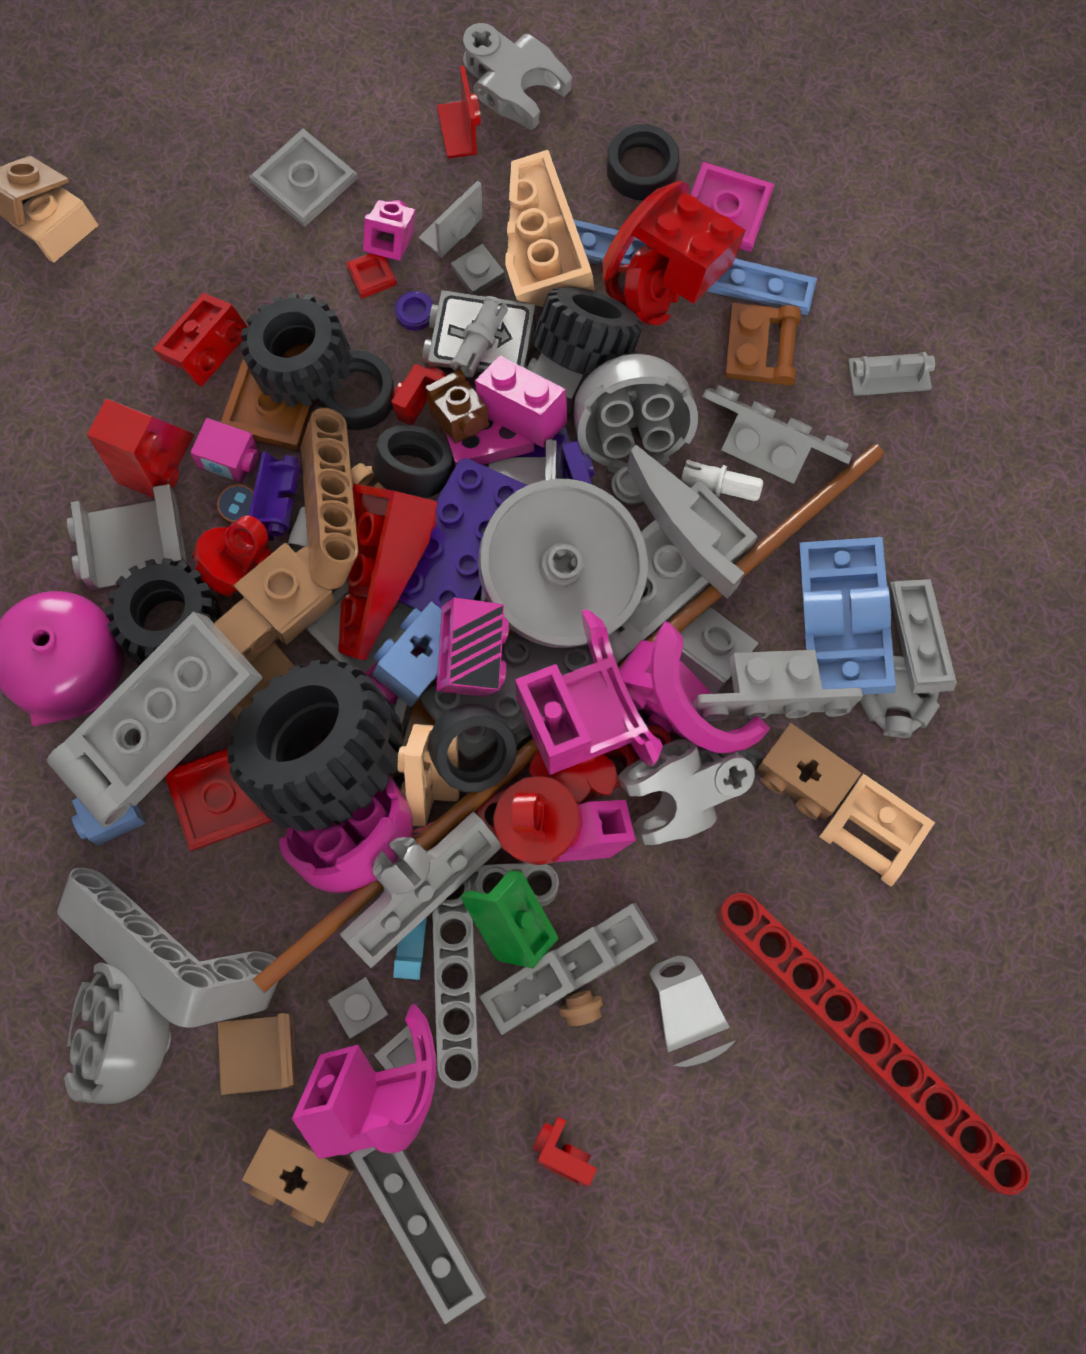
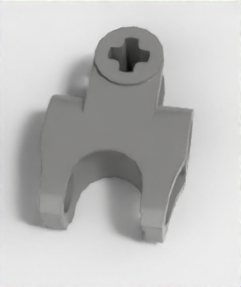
M473 24L465 31L463 36V46L465 49L463 63L469 73L479 79L474 84V92L483 104L500 116L509 118L529 130H533L539 124L540 110L536 103L524 93V90L530 86L544 85L562 97H565L571 91L572 76L546 45L530 34L522 35L513 43L489 24Z
M682 739L663 745L656 765L648 766L641 759L630 765L618 776L621 787L629 796L639 797L652 792L662 791L658 805L647 814L639 817L633 824L636 836L644 845H656L688 838L710 828L717 820L714 806L742 795L753 784L755 770L751 762L739 755L738 752L720 753L724 757L722 758L710 750L704 748L698 750L697 745L690 740ZM729 779L735 784L734 786L728 781Z

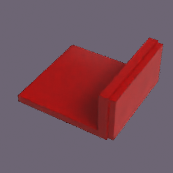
M460 66L461 101L437 105L447 159L477 155L476 126L481 125V116L477 95L470 94L465 66Z

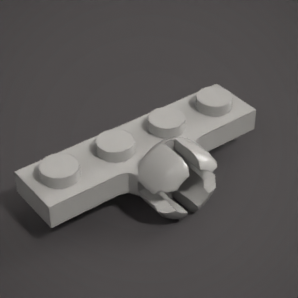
M474 812L429 851H425L411 837H398L388 844L399 857L394 864L383 851L375 858L373 874L384 886V892L380 898L340 933L341 937L370 968L381 960L502 847L483 820Z

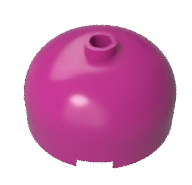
M64 591L37 593L12 606L0 619L1 691L16 706L28 714L60 720L77 718V714L92 708L103 700L112 688L115 689L124 666V650L110 632L107 625L110 621L104 611L87 598Z
M388 775L389 784L383 792L378 791L372 797L373 802L366 809L360 807L353 812V818L343 823L341 822L339 825L332 822V827L316 830L313 826L310 831L287 828L285 837L279 838L280 850L284 859L308 884L329 893H353L357 889L378 880L373 874V862L381 851L393 864L398 860V855L388 844L398 837L412 838L413 816L406 796L390 775Z

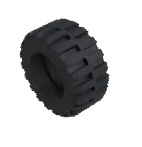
M324 660L310 661V665L307 667L297 665L289 669L290 673L284 676L277 675L269 681L270 685L263 691L259 689L251 697L253 702L249 707H243L238 715L239 724L232 728L230 734L231 745L228 746V763L230 764V773L233 780L268 818H271L275 824L284 828L310 831L313 826L316 830L332 827V822L338 820L343 823L353 818V812L360 807L366 809L373 802L372 797L378 791L383 792L389 784L388 775L390 772L395 773L398 766L397 753H399V749L403 745V735L401 734L402 724L394 708L363 670L357 666L348 665L347 662L330 660L329 664ZM330 732L328 737L317 748L301 757L314 741Z

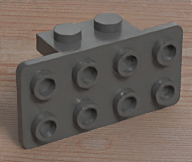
M514 633L502 644L501 660L506 662V677L499 691L487 697L437 692V684L423 692L421 701L435 722L449 709L462 704H482L494 709L513 732L517 745L516 751H518L533 737L516 701L515 679L557 664L561 675H565L591 665L594 662L588 645L577 648H552L531 642ZM474 726L463 730L457 735L458 751L468 760H472L492 746H496L495 734L490 728L485 726Z

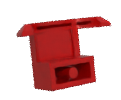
M681 180L651 193L624 222L604 256L603 280L607 282L617 273L624 255L633 240L637 238L669 258L661 284L694 304L733 265L746 229L734 223L727 216L721 215L706 206L696 197L691 196L689 185Z

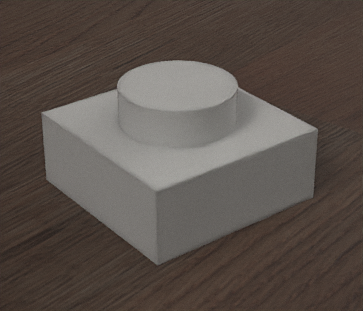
M483 244L451 262L452 271L471 295H477L505 278L503 269Z
M366 977L328 1000L350 1039H353L389 1016Z
M408 1026L374 1054L385 1070L416 1063L413 1039Z

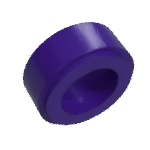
M410 291L403 294L395 305L396 318L399 324L412 331L422 330L429 326L430 312L433 305L431 298L419 291Z

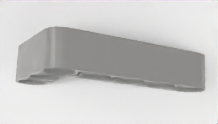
M528 863L482 865L463 883L465 886L464 892L468 890L485 893L483 887L487 880L494 877L502 879L510 870L523 872L527 881L533 876L541 875L546 877L551 883V889L548 893L542 896L535 895L542 907L551 903L556 897L559 879L555 870L547 864L536 866ZM459 897L455 900L445 899L432 911L437 1069L441 1080L454 1089L469 1087L476 1080L479 1071L473 919ZM449 923H460L466 929V936L458 944H448L442 939V930ZM460 966L468 973L467 982L459 989H450L443 983L444 973L450 967ZM456 1010L465 1012L470 1019L467 1030L459 1035L450 1034L446 1031L444 1025L447 1015ZM457 1055L465 1056L471 1062V1072L462 1081L451 1080L446 1072L448 1061Z
M76 868L70 872L57 909L58 916L109 965L123 972L135 985L141 996L168 1021L181 1027H197L264 1011L268 1008L278 982L263 993L252 979L276 960V957L264 952L253 951L198 961L102 873L88 868Z

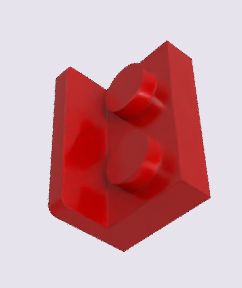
M202 293L153 350L161 360L184 370L195 384L202 387L242 342L241 333L243 328L249 327L232 304Z
M557 1117L553 1125L545 1122L531 1149L539 1153L535 1163L582 1187L590 1186L597 1170L596 1167L588 1164L591 1155L567 1143L563 1145L562 1150L556 1148L555 1145L566 1120Z

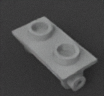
M926 352L878 357L863 356L861 358L848 359L853 396L927 391L932 389L929 372L935 370V358L933 355L927 356Z

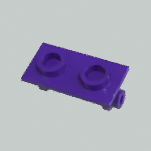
M265 451L262 452L249 516L257 518L266 528L268 540L274 541V536L282 537L284 536V531L289 530L294 500L289 497L283 498V494L296 492L301 467L298 465L299 459L294 456L284 455L282 461H279Z

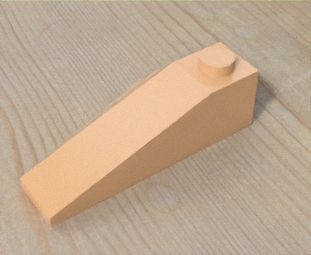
M545 150L511 161L510 216L507 226L508 249L505 266L516 300L544 307L549 291H552L554 288L577 287L595 291L592 271L549 151Z

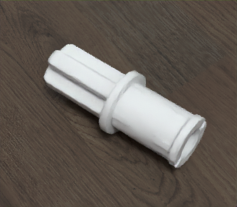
M691 460L686 461L681 479L684 484L691 487L700 480L712 492H715L717 497H720V493L752 501L759 499L763 487V480L760 478L727 471V466L725 465L719 468Z

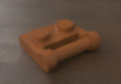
M732 303L724 378L794 385L797 373L793 367L796 326L801 321L800 308L792 305L774 308ZM770 323L781 324L778 364L775 368L766 367Z

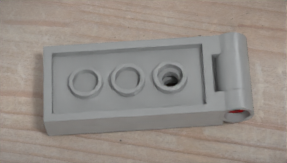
M699 480L691 487L700 496L695 513L722 534L716 550L735 564L753 548L757 535ZM656 519L641 532L648 558L647 581L643 592L645 596L641 598L627 621L608 635L617 665L632 653L640 640H647L662 627L664 621H669L710 585L669 540Z
M192 612L64 743L51 752L47 758V763L102 827H108L121 819L131 805L136 806L263 677L207 616ZM138 732H140L141 739L137 744L136 735Z

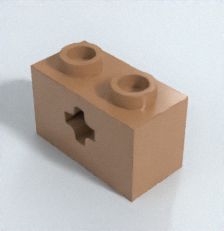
M792 723L789 724L756 770L763 775L760 780L767 788L777 794H782L785 791L797 800L795 806L803 814L812 819H817L820 816L824 820L835 811L861 774L857 769ZM808 768L812 771V774L805 783L799 777L801 772Z
M269 1128L242 1181L252 1186L249 1194L270 1205H273L276 1199L292 1207L289 1213L290 1216L306 1225L314 1227L316 1221L323 1224L328 1222L354 1170L330 1157L318 1159L311 1147L275 1128ZM301 1167L304 1170L302 1179L308 1183L306 1187H298L292 1192L289 1189L291 1181L285 1175L287 1172L297 1171Z

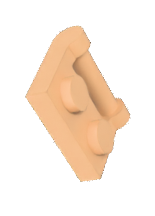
M863 773L819 837L828 844H831L833 841L882 875L880 880L891 887L900 877L935 822ZM848 818L898 852L894 859L890 861L842 828Z

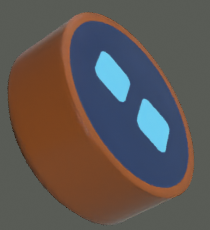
M240 484L225 488L217 500V509L222 519L231 525L240 517L249 516L254 491Z

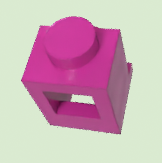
M378 200L371 214H367L365 217L363 251L400 261L414 232L415 209L409 208L404 202L399 200L387 202ZM382 231L394 234V243L378 239Z

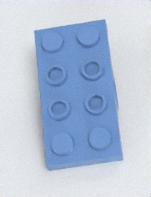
M883 537L801 542L800 560L806 650H815L822 689L861 688L863 695L895 693L889 588L886 582Z

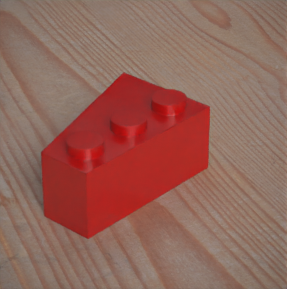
M106 399L87 436L117 484L154 498L153 487L167 484L171 486L172 490L175 487L179 477L177 467L194 433Z

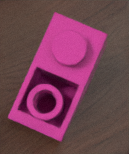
M626 800L593 801L580 804L583 825L579 839L574 847L570 846L566 853L559 856L560 859L555 862L611 858L635 842L636 838Z

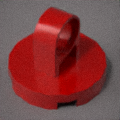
M648 245L637 250L630 264L619 266L617 273L607 282L604 281L608 296L619 302L626 303V306L646 325L660 326L668 321L671 314L666 312L669 309L670 303H677L680 295L661 284L669 258ZM620 273L626 274L625 293L618 286Z
M245 515L237 519L229 527H215L204 532L198 539L192 552V558H195L197 563L195 569L202 575L201 580L204 583L206 582L208 587L225 596L231 597L234 591L238 592L234 585L272 554L266 546L268 541L266 528L257 518Z
M544 776L523 778L508 787L498 800L493 817L495 835L502 848L520 862L536 866L554 863L560 859L559 856L566 853L570 846L574 847L579 839L583 825L581 807L572 792L556 779Z

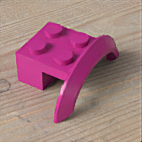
M587 609L582 610L584 632L594 663L565 675H561L557 664L515 679L516 701L549 775L629 743H631L638 756L646 765H656L663 745L660 739L656 738L648 730L629 695L616 664L607 628L603 620Z
M664 621L656 635L655 642L640 640L620 667V674L635 707L643 710L649 716L647 722L650 726L661 727L668 734L670 732L675 733L681 738L690 740L695 745L715 753H734L756 744L770 730L769 726L758 716H754L743 727L731 731L719 730L700 717L691 704L698 695L712 693L680 660L683 649V636L669 622Z
M415 1004L410 1005L405 1021L413 1039L416 1063L375 1072L359 1045L320 1054L292 1117V1120L318 1159L335 1155H346L353 1151L371 1147L380 1152L394 1154L407 1149L416 1139L432 1101L436 1077V1054L428 1020Z

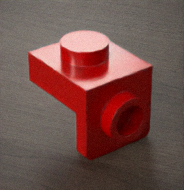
M415 364L405 381L400 382L396 386L392 395L391 403L398 420L408 425H413L428 401L426 386L447 375L437 368L431 367L427 369Z

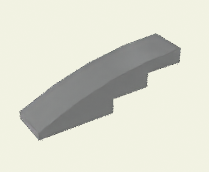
M635 445L630 451L627 468L646 506L669 540L694 569L728 599L738 588L744 572L716 550L722 534L695 513L700 496L639 446Z
M632 903L560 948L547 953L533 969L525 967L479 997L500 1034L503 1035L659 940L637 904Z

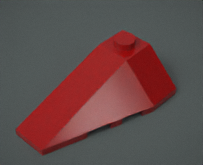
M353 484L358 554L347 577L349 582L348 595L343 598L340 606L338 652L366 661L429 544L431 532L436 525L438 501L397 491Z

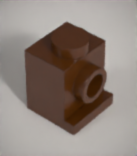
M461 369L426 386L430 414L454 444L469 436H474L481 430L489 427L486 404L465 380V374Z

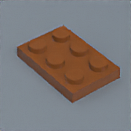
M311 344L296 345L286 351L282 357L297 356L306 351ZM243 359L221 423L252 433L254 441L299 452L316 399L312 400L313 405L305 407L302 402H298L296 407H290L286 405L284 400L280 404L272 401L269 395L265 396L260 390Z

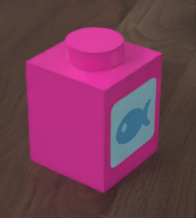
M206 418L190 452L198 468L242 483L246 472L252 473L255 470L259 460V451L257 450L252 433Z

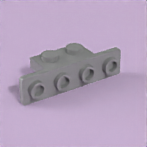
M718 384L716 390L708 388L702 396L738 413L721 449L722 451L793 484L811 448L817 449L849 464L853 454L846 451L848 443L828 434L824 440L810 434L811 426L794 418H790L788 424L773 417L776 410L762 403L754 401L752 407L737 401L740 394L725 386Z
M815 650L733 653L729 658L734 693L701 694L695 698L691 705L700 717H703L707 722H717L725 720L729 716L743 715L746 720H752L754 716L763 719L770 714H785L787 718H801L812 712H825L827 716L836 717L851 712V709L863 698L861 688L822 689Z

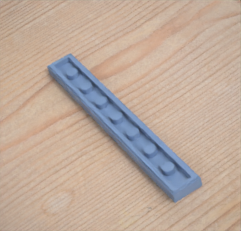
M574 220L588 262L603 266L604 256L619 230ZM635 238L624 255L620 266L630 264L637 250L646 244ZM735 258L733 265L707 291L774 308L792 305L800 308L801 314L808 315L817 278Z

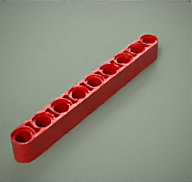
M737 893L731 895L722 903L717 913L718 925L722 931L984 1188L990 1192L1005 1195L1019 1194L1026 1188L1029 1183L1030 1172L1023 1158L755 898L749 894ZM740 905L746 909L749 916L746 926H737L730 921L728 917L729 906ZM768 935L777 939L781 948L778 957L771 958L762 952L760 948L762 936ZM797 966L806 968L812 975V985L807 990L799 988L793 981V970ZM829 998L838 999L844 1006V1017L840 1022L833 1021L826 1014L825 1005ZM864 1029L871 1031L877 1040V1048L872 1054L864 1052L859 1046V1034ZM898 1061L904 1063L910 1072V1079L904 1087L898 1085L892 1077V1068ZM931 1094L938 1096L943 1104V1112L936 1120L930 1117L926 1110V1100ZM966 1127L972 1129L977 1138L975 1148L969 1153L963 1149L960 1143V1134ZM1001 1160L1007 1163L1011 1172L1009 1181L1003 1186L997 1182L994 1174L995 1167Z

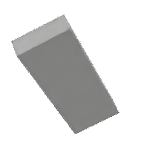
M931 579L890 582L891 606L912 694L954 691L957 681Z

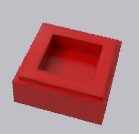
M369 253L346 262L347 270L361 299L397 285L396 278L386 257Z

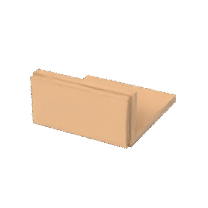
M60 186L33 196L23 205L25 225L15 226L9 222L13 227L35 241L46 258L53 263L98 226V223L83 201Z

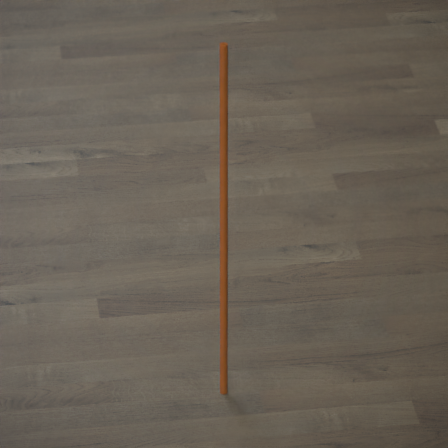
M877 444L870 446L739 559L734 565L744 572L742 578L884 456L882 448ZM710 584L667 622L672 624L680 633L723 595ZM660 628L645 641L655 642ZM629 655L617 665L618 669H620ZM532 738L516 752L515 762L504 779L494 787L481 792H469L419 835L415 841L425 851H429L472 812L532 762L533 757L538 751L534 739ZM376 880L354 891L252 980L263 993L268 991L384 890V886Z

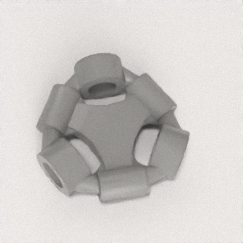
M893 656L895 693L865 694L859 702L869 721H875L883 729L884 736L909 738L912 732L919 727L926 728L940 707L937 703L940 692L923 693L925 698H920L916 693L912 694L904 657ZM898 709L910 713L911 718L903 716L885 717L887 710Z

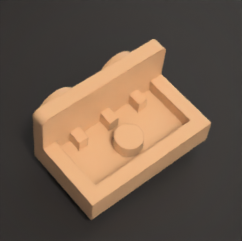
M414 724L407 746H401L398 753V772L405 773V781L402 783L401 790L406 796L407 803L411 809L413 826L426 827L434 800L458 801L460 796V790L450 787L439 775L432 763L428 751V743L433 725ZM456 736L448 748L447 755L454 767L459 769L458 737Z

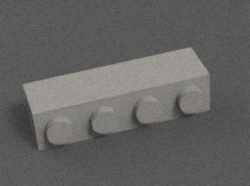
M371 1147L351 1153L350 1156L444 1324L486 1298L487 1291L406 1149L390 1154L380 1152Z

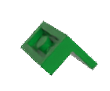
M510 870L489 894L466 890L460 897L490 951L499 962L533 969L558 940L555 930L523 872Z

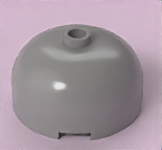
M627 354L606 361L587 376L577 392L574 402L573 419L582 452L584 454L588 453L590 458L607 466L609 472L616 473L619 469L628 465V463L617 458L630 454L631 449L635 445L631 428L638 427L644 448L650 452H656L652 458L664 466L670 463L669 457L679 450L685 442L690 444L698 425V411L686 379L673 365L651 355Z
M100 962L94 965L93 974L96 975L92 982H82L75 998L67 1047L71 1046L70 1062L74 1067L73 1073H67L64 1080L67 1093L73 1101L117 1104L137 1096L156 1076L165 1053L170 1046V1021L163 1017L141 996L135 985L123 972L108 963ZM81 1012L83 1021L93 1022L94 1030L78 1029L71 1043V1029L76 1017Z

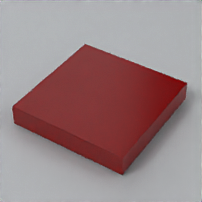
M228 748L174 767L165 776L188 848L191 852L273 822L233 780L230 773V764L228 763Z

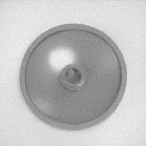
M549 479L521 488L507 498L495 511L486 526L480 542L478 570L481 586L487 601L504 604V618L508 619L509 628L531 642L543 646L577 648L588 645L582 622V610L587 609L603 620L608 635L617 630L632 615L645 589L648 574V558L645 542L636 521L629 511L612 495L583 481Z

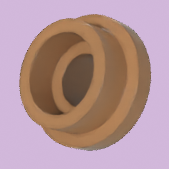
M583 990L567 995L565 997L566 1003L559 1007L560 1016L566 1017L568 1026H580L601 1018L600 1007L603 1005L601 996H592L590 990Z

